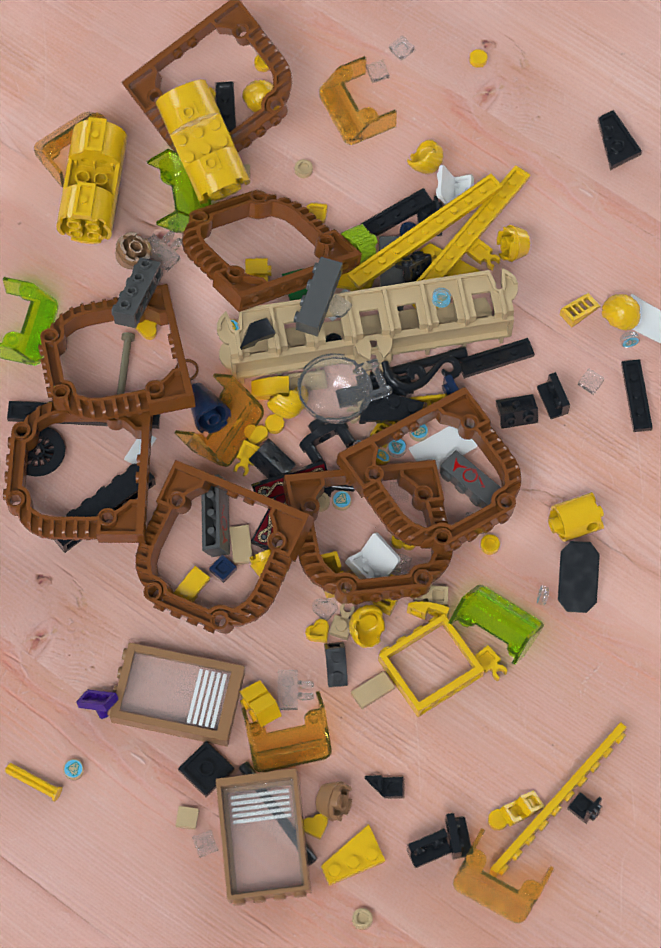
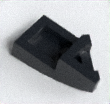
M267 318L249 324L240 346L241 350L255 346L258 341L274 337L275 331Z
M365 776V780L383 798H404V777Z

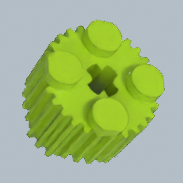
M363 224L341 233L362 254L360 264L376 254L375 246L378 240L374 234H369V231H367Z

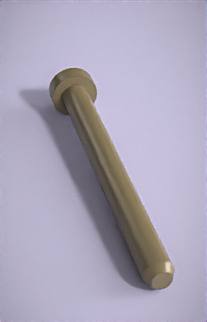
M129 332L122 333L121 338L124 344L117 395L125 393L131 342L135 339V335Z

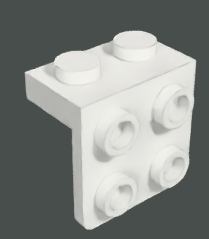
M444 165L439 166L436 195L444 205L474 185V177L471 174L454 177Z
M376 532L371 535L363 549L359 553L348 557L345 563L359 579L390 576L401 559L381 535Z

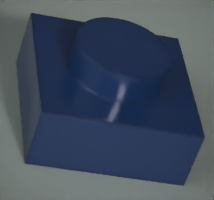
M451 374L444 377L442 389L447 395L459 390Z
M221 555L209 568V571L223 583L237 570V567L224 555Z

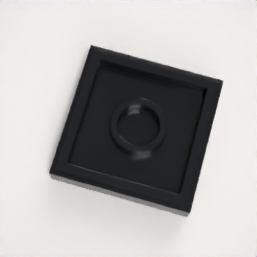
M207 741L178 768V771L205 797L209 796L217 788L216 779L226 778L235 770Z

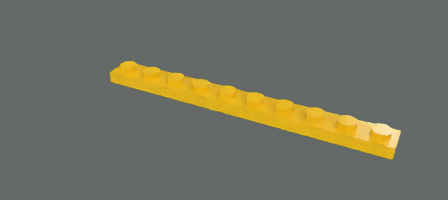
M515 165L501 181L503 185L502 190L485 201L417 281L446 277L530 179V174Z
M489 174L347 273V278L360 290L401 261L402 258L410 255L502 190L503 185L492 174Z
M620 722L496 861L490 868V875L496 878L499 874L503 876L506 873L511 860L516 861L523 853L521 849L525 845L529 846L535 840V833L538 830L542 832L549 824L547 820L550 816L553 815L555 817L562 809L560 805L564 801L568 802L574 796V789L577 786L581 788L588 780L586 776L590 771L594 773L601 765L599 761L603 757L608 758L614 749L612 747L614 744H620L626 737L624 733L627 727Z

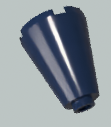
M202 383L192 384L196 407L191 408L196 428L201 433L208 432L212 434L220 431L227 425L226 420L228 417L231 418V410Z

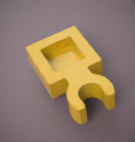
M480 239L467 252V255L480 265L485 262L490 270L494 269L492 261L499 264L501 260L499 256L492 255L493 249Z
M243 440L236 455V459L240 460V462L234 466L233 472H237L238 468L242 467L244 469L242 476H246L249 472L248 464L253 466L249 458L260 447Z
M489 645L475 655L484 672H492L494 680H500V677L497 675L498 671H502L505 675L507 674V668L498 664L501 662V658Z

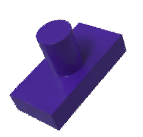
M88 689L76 703L79 708L96 710L99 718L105 719L109 716L107 715L108 710L119 698L113 692Z

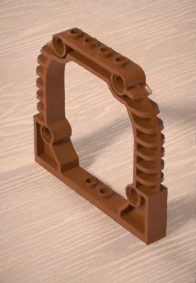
M229 0L121 82L175 153H177V150L157 105L153 102L155 98L163 95V92L160 90L162 76L159 72L174 60L181 58L187 50L194 48L199 41L215 29L219 34L234 36L239 45H251L273 75V90L262 99L261 109L229 133L237 152L249 147L256 138L265 135L268 129L272 126H277L287 115L288 108L286 103L290 97L292 87L290 67L286 59L240 0ZM246 32L244 36H240L241 33ZM280 105L278 110H274L275 106Z
M260 190L250 191L191 211L188 224L182 236L184 253L187 254L191 261H194L197 267H200L203 273L207 274L210 280H213L212 286L238 312L306 288L309 278L312 279L314 276L312 273L314 265L267 282L262 277L246 274L245 270L240 266H230L204 241L205 238L210 236L212 229L247 217L264 219L272 216L294 226L315 246L314 255L317 258L324 257L343 263L341 275L359 266L362 256L335 229L329 231V227L323 225V222L320 219H316V216L310 213L307 207H302L301 203L297 201L291 202V199L287 197L277 199L275 194H266Z
M168 284L157 286L139 323L148 320L160 326L169 325L170 334H167L169 345L174 346L171 348L172 358L177 359L178 368L172 369L161 381H149L143 390L104 398H88L78 395L74 384L64 380L60 356L67 349L66 338L78 329L114 321L112 307L114 304H117L119 298L113 297L112 300L107 301L102 299V302L97 303L92 301L91 304L87 305L82 303L75 308L72 306L69 308V311L59 314V318L54 324L52 322L50 328L44 329L40 334L41 345H38L40 356H44L41 359L42 369L47 370L46 373H43L45 384H49V387H46L48 398H52L53 405L57 410H66L70 415L72 413L80 417L81 420L87 419L92 420V422L104 420L106 422L108 419H119L122 416L131 417L132 414L137 413L141 415L142 412L147 411L150 412V416L196 407Z
M466 387L338 453L336 461L361 498L364 497L367 500V503L372 507L374 513L377 514L388 532L397 540H401L409 546H418L421 549L431 548L438 554H443L450 550L455 551L462 543L466 541L471 542L482 532L487 533L495 525L507 522L513 514L516 506V497L521 487V471L516 458L496 434V431L490 426L491 420ZM436 418L439 424L458 429V434L461 438L465 440L472 439L497 471L502 487L493 493L488 506L453 525L436 523L426 528L412 522L382 484L384 471L380 466L376 465V458L380 447L393 440H400L405 434L415 432L420 426ZM438 539H442L445 542H439Z
M52 400L49 403L38 406L35 411L27 415L24 422L21 421L14 424L11 437H8L10 454L6 455L8 471H5L4 479L5 483H7V488L3 489V500H6L9 512L14 516H18L21 524L29 532L40 538L51 540L86 539L98 540V543H145L153 416H150L149 411L142 412L141 415L137 413L132 414L131 417L122 416L119 419H108L106 421L110 429L120 430L124 428L136 439H141L140 455H137V466H140L139 472H136V483H139L138 499H130L115 511L105 508L98 513V516L54 517L43 515L33 509L31 495L26 489L28 452L38 444L40 431L56 423L92 422V420H81L80 417L72 413L70 415L66 410H57ZM15 502H20L18 505H13ZM108 519L112 520L109 523H105V521Z
M175 460L156 500L158 505L146 528L145 543L138 544L135 555L137 574L140 582L145 587L143 591L144 596L154 604L153 608L164 612L166 609L171 611L170 615L175 618L181 619V616L187 618L186 622L194 626L201 624L204 626L203 629L214 634L217 631L222 634H228L234 629V626L241 627L256 621L268 611L275 601V597L280 590L282 582H284L292 561H296L315 519L308 513ZM211 486L226 491V495L234 499L241 497L243 502L254 506V504H258L271 510L269 516L274 532L268 537L267 545L272 551L253 592L246 601L235 608L216 605L211 609H207L175 595L171 585L158 577L157 562L177 516L187 513L191 509V501L202 494L208 493ZM182 499V503L177 506L178 500ZM283 540L282 545L276 547L277 542ZM159 590L158 595L153 597L154 592ZM225 618L224 625L220 626V621Z
M436 460L378 465L384 471L383 481L397 479L398 486L413 496L412 505L416 510L423 512L427 528L436 523L448 524L443 504L445 499ZM339 469L285 475L283 488L288 506L308 513L316 520L320 509L318 499L323 495L325 487L352 486L342 470ZM313 523L298 556L303 572L313 584L323 588L325 592L333 594L335 599L341 604L352 603L353 605H358L368 601L376 603L386 599L417 598L427 594L432 583L440 578L448 568L453 551L450 550L446 553L438 554L431 549L430 561L415 565L408 574L359 579L352 573H335L324 563L319 551ZM438 539L439 542H445L442 539Z

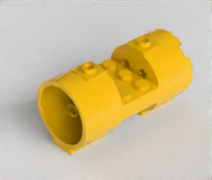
M200 79L185 83L166 92L156 100L157 108L200 204H207L209 199L214 201L222 200L241 190L242 184L248 185L250 183L249 176L206 80Z
M88 117V120L77 123L72 132L56 228L61 235L67 234L71 236L72 241L79 243L98 244L101 243V240H109L112 236L127 134L119 126L107 122V119Z

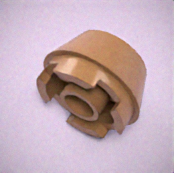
M136 232L126 233L117 240L115 257L122 267L133 269V266L138 263L140 257L150 259L151 245L149 241L138 236Z
M342 781L324 783L316 797L317 811L331 821H342L343 814L347 815L352 804V799L349 798V792L352 788L349 785H345Z

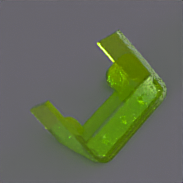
M166 149L147 161L148 165L160 169L161 180L167 185L172 186L175 211L156 221V225L175 233L184 232L188 224L190 212L211 205V199L208 200L207 204H200L178 153L171 149Z
M4 277L3 283L6 294L20 296L23 300L30 301V305L21 333L8 332L4 336L2 343H0V359L32 366L38 365L44 357L40 356L38 345H41L40 334L44 329L50 328L52 322L54 324L59 309L58 302L54 297L31 282Z
M477 585L461 598L448 622L452 625L458 620L464 627L476 624L508 645L506 648L509 651L508 654L514 658L512 661L514 665L525 656L544 627V624L539 619L483 585Z

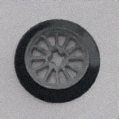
M47 427L40 431L39 439H42L41 443L28 452V462L32 460L30 464H27L28 476L38 477L50 474L62 463L65 456V444L62 437L55 430ZM37 449H40L42 453L35 455ZM40 460L44 462V465L40 466Z

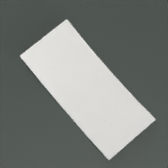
M631 294V297L640 306V321L633 330L661 343V310Z
M448 426L408 449L416 461L436 460L437 469H440L439 466L441 467L455 450L464 455L478 445L472 439L465 440L461 438L458 434V429Z

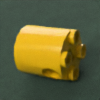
M591 492L552 505L548 524L552 533H557L560 539L566 542L604 529V524L601 520L604 513L600 505L597 506L595 496Z

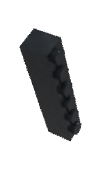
M135 463L130 465L125 473L114 477L109 485L101 487L93 497L85 499L76 510H70L66 517L98 516V513L105 508L115 511L130 499H137L139 483H136V472H139L140 466H137ZM150 471L148 490L156 485L155 477ZM56 539L54 541L66 553L83 539Z

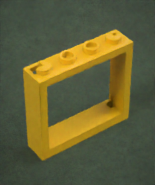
M445 614L440 617L438 615L434 616L427 625L418 626L412 631L411 635L407 637L402 636L391 647L386 646L380 651L378 657L379 663L417 717L425 714L484 675L483 667ZM443 625L472 666V669L419 702L389 658Z

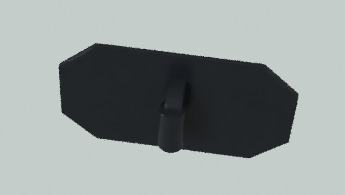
M571 541L560 552L558 601L567 612L587 613L597 603L600 554L591 542Z

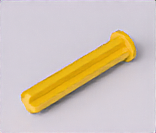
M12 763L7 765L5 769L7 774L52 798V801H57L61 795L62 787L59 786L57 788Z

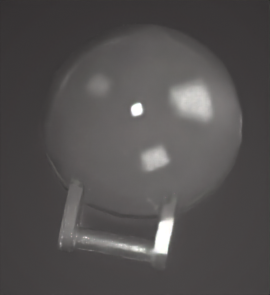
M336 353L321 355L311 360L303 368V373L298 378L297 391L304 409L315 419L327 424H344L356 419L366 410L371 401L390 395L392 389L390 386H387L380 371L378 359L357 364L355 360L345 357V354ZM367 371H373L379 384V389L373 390Z

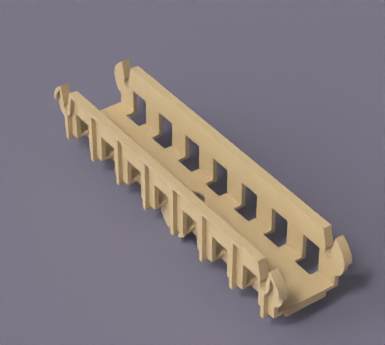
M502 268V289L496 288L495 280L490 271L486 270L337 293L333 295L325 318L340 316L341 320L323 323L318 337L298 331L296 327L284 328V324L295 323L294 316L296 311L300 312L302 307L300 306L301 299L260 305L239 312L238 330L233 329V324L225 311L217 322V334L223 342L219 349V359L224 367L231 370L233 380H240L241 384H245L244 379L268 374L282 376L284 372L310 368L319 370V367L348 362H351L352 367L357 366L360 371L370 376L371 355L377 357L376 361L383 372L381 363L388 361L390 365L391 361H393V355L424 350L426 355H430L431 349L453 345L467 347L469 343L498 339L499 344H501L504 338L512 336L514 323L512 300L515 299L518 293V282L511 272ZM437 292H445L450 298H453V303L436 309L433 296ZM490 292L494 316L486 298L473 299L472 295ZM439 295V299H437V300H443V299L446 298V297H445V296H441V297H440V295ZM411 304H415L416 308L402 311L397 310V307ZM378 310L376 315L360 317L359 314L360 312ZM267 318L275 331L274 337L258 341L255 346L241 350L240 346L249 324ZM335 333L340 335L343 340L326 342L325 337ZM370 341H377V346L371 347Z

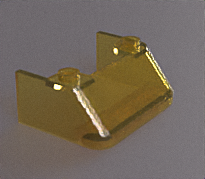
M365 56L339 66L319 89V97L342 139L349 145L357 144L396 127V110L380 116L370 107L359 110L344 84L366 74Z
M89 111L83 112L35 143L34 152L36 157L62 188L64 184L63 172L53 160L60 155L63 148L71 144L73 128L77 123L88 120V117L106 119L102 114Z
M214 373L213 377L224 388L219 399L231 410V418L228 417L226 420L227 425L220 431L208 434L207 437L195 432L176 430L175 434L194 453L219 466L228 467L235 460L242 441L249 439L263 418L264 408L233 375Z
M320 691L316 692L318 709L308 711L304 716L305 725L266 733L265 726L260 727L257 722L249 723L245 707L241 708L252 764L257 772L264 773L327 759L331 755L332 748L326 712Z
M481 828L453 879V887L457 892L516 924L522 923L526 920L541 895L554 868L549 867L540 883L535 880H527L517 890L483 871L487 859L485 854L476 848L485 831Z

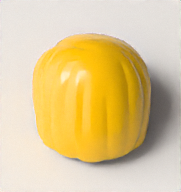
M256 80L246 86L242 92V97L252 112L256 113L261 109L262 99L273 90V84L265 80ZM280 105L275 106L274 110L279 109Z
M426 140L419 145L414 154L410 155L411 160L407 159V163L417 172L432 174L438 170L443 162V149L437 142Z
M613 295L602 306V317L607 319L613 327L621 330H631L639 324L640 306L629 295Z
M298 385L294 390L289 391V396L277 394L269 399L267 407L282 418H295L301 413L307 401V392L304 387Z
M373 604L364 605L355 610L351 615L349 631L352 639L360 647H373L380 643V636L385 631V623L382 617L383 612L380 607Z

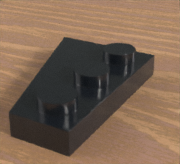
M614 110L598 117V125L610 170L642 154V150Z
M369 388L359 424L389 421L397 423L423 409L424 402Z

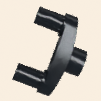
M317 418L308 425L311 433L300 442L299 446L303 453L308 455L311 462L315 463L323 460L315 446L335 435H339L346 448L353 446L356 440L348 430L349 426L345 420H336L326 424L323 418Z

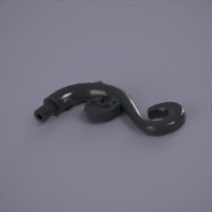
M447 356L438 361L427 373L423 366L412 364L406 371L407 377L414 380L415 375H418L419 379L415 382L406 383L398 379L399 375L394 374L393 369H390L388 361L381 363L383 368L382 375L387 384L399 391L404 397H406L405 392L415 391L425 386L444 363H451L453 370L447 372L445 369H442V375L445 377L451 374L453 379L461 374L462 366L460 361L452 356Z

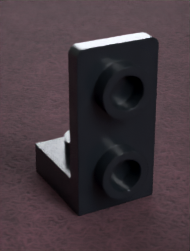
M344 642L324 644L328 687L347 686Z
M580 792L567 809L587 824L589 820L594 821L600 814V810L603 807L600 805L602 798L599 796L595 802H592Z

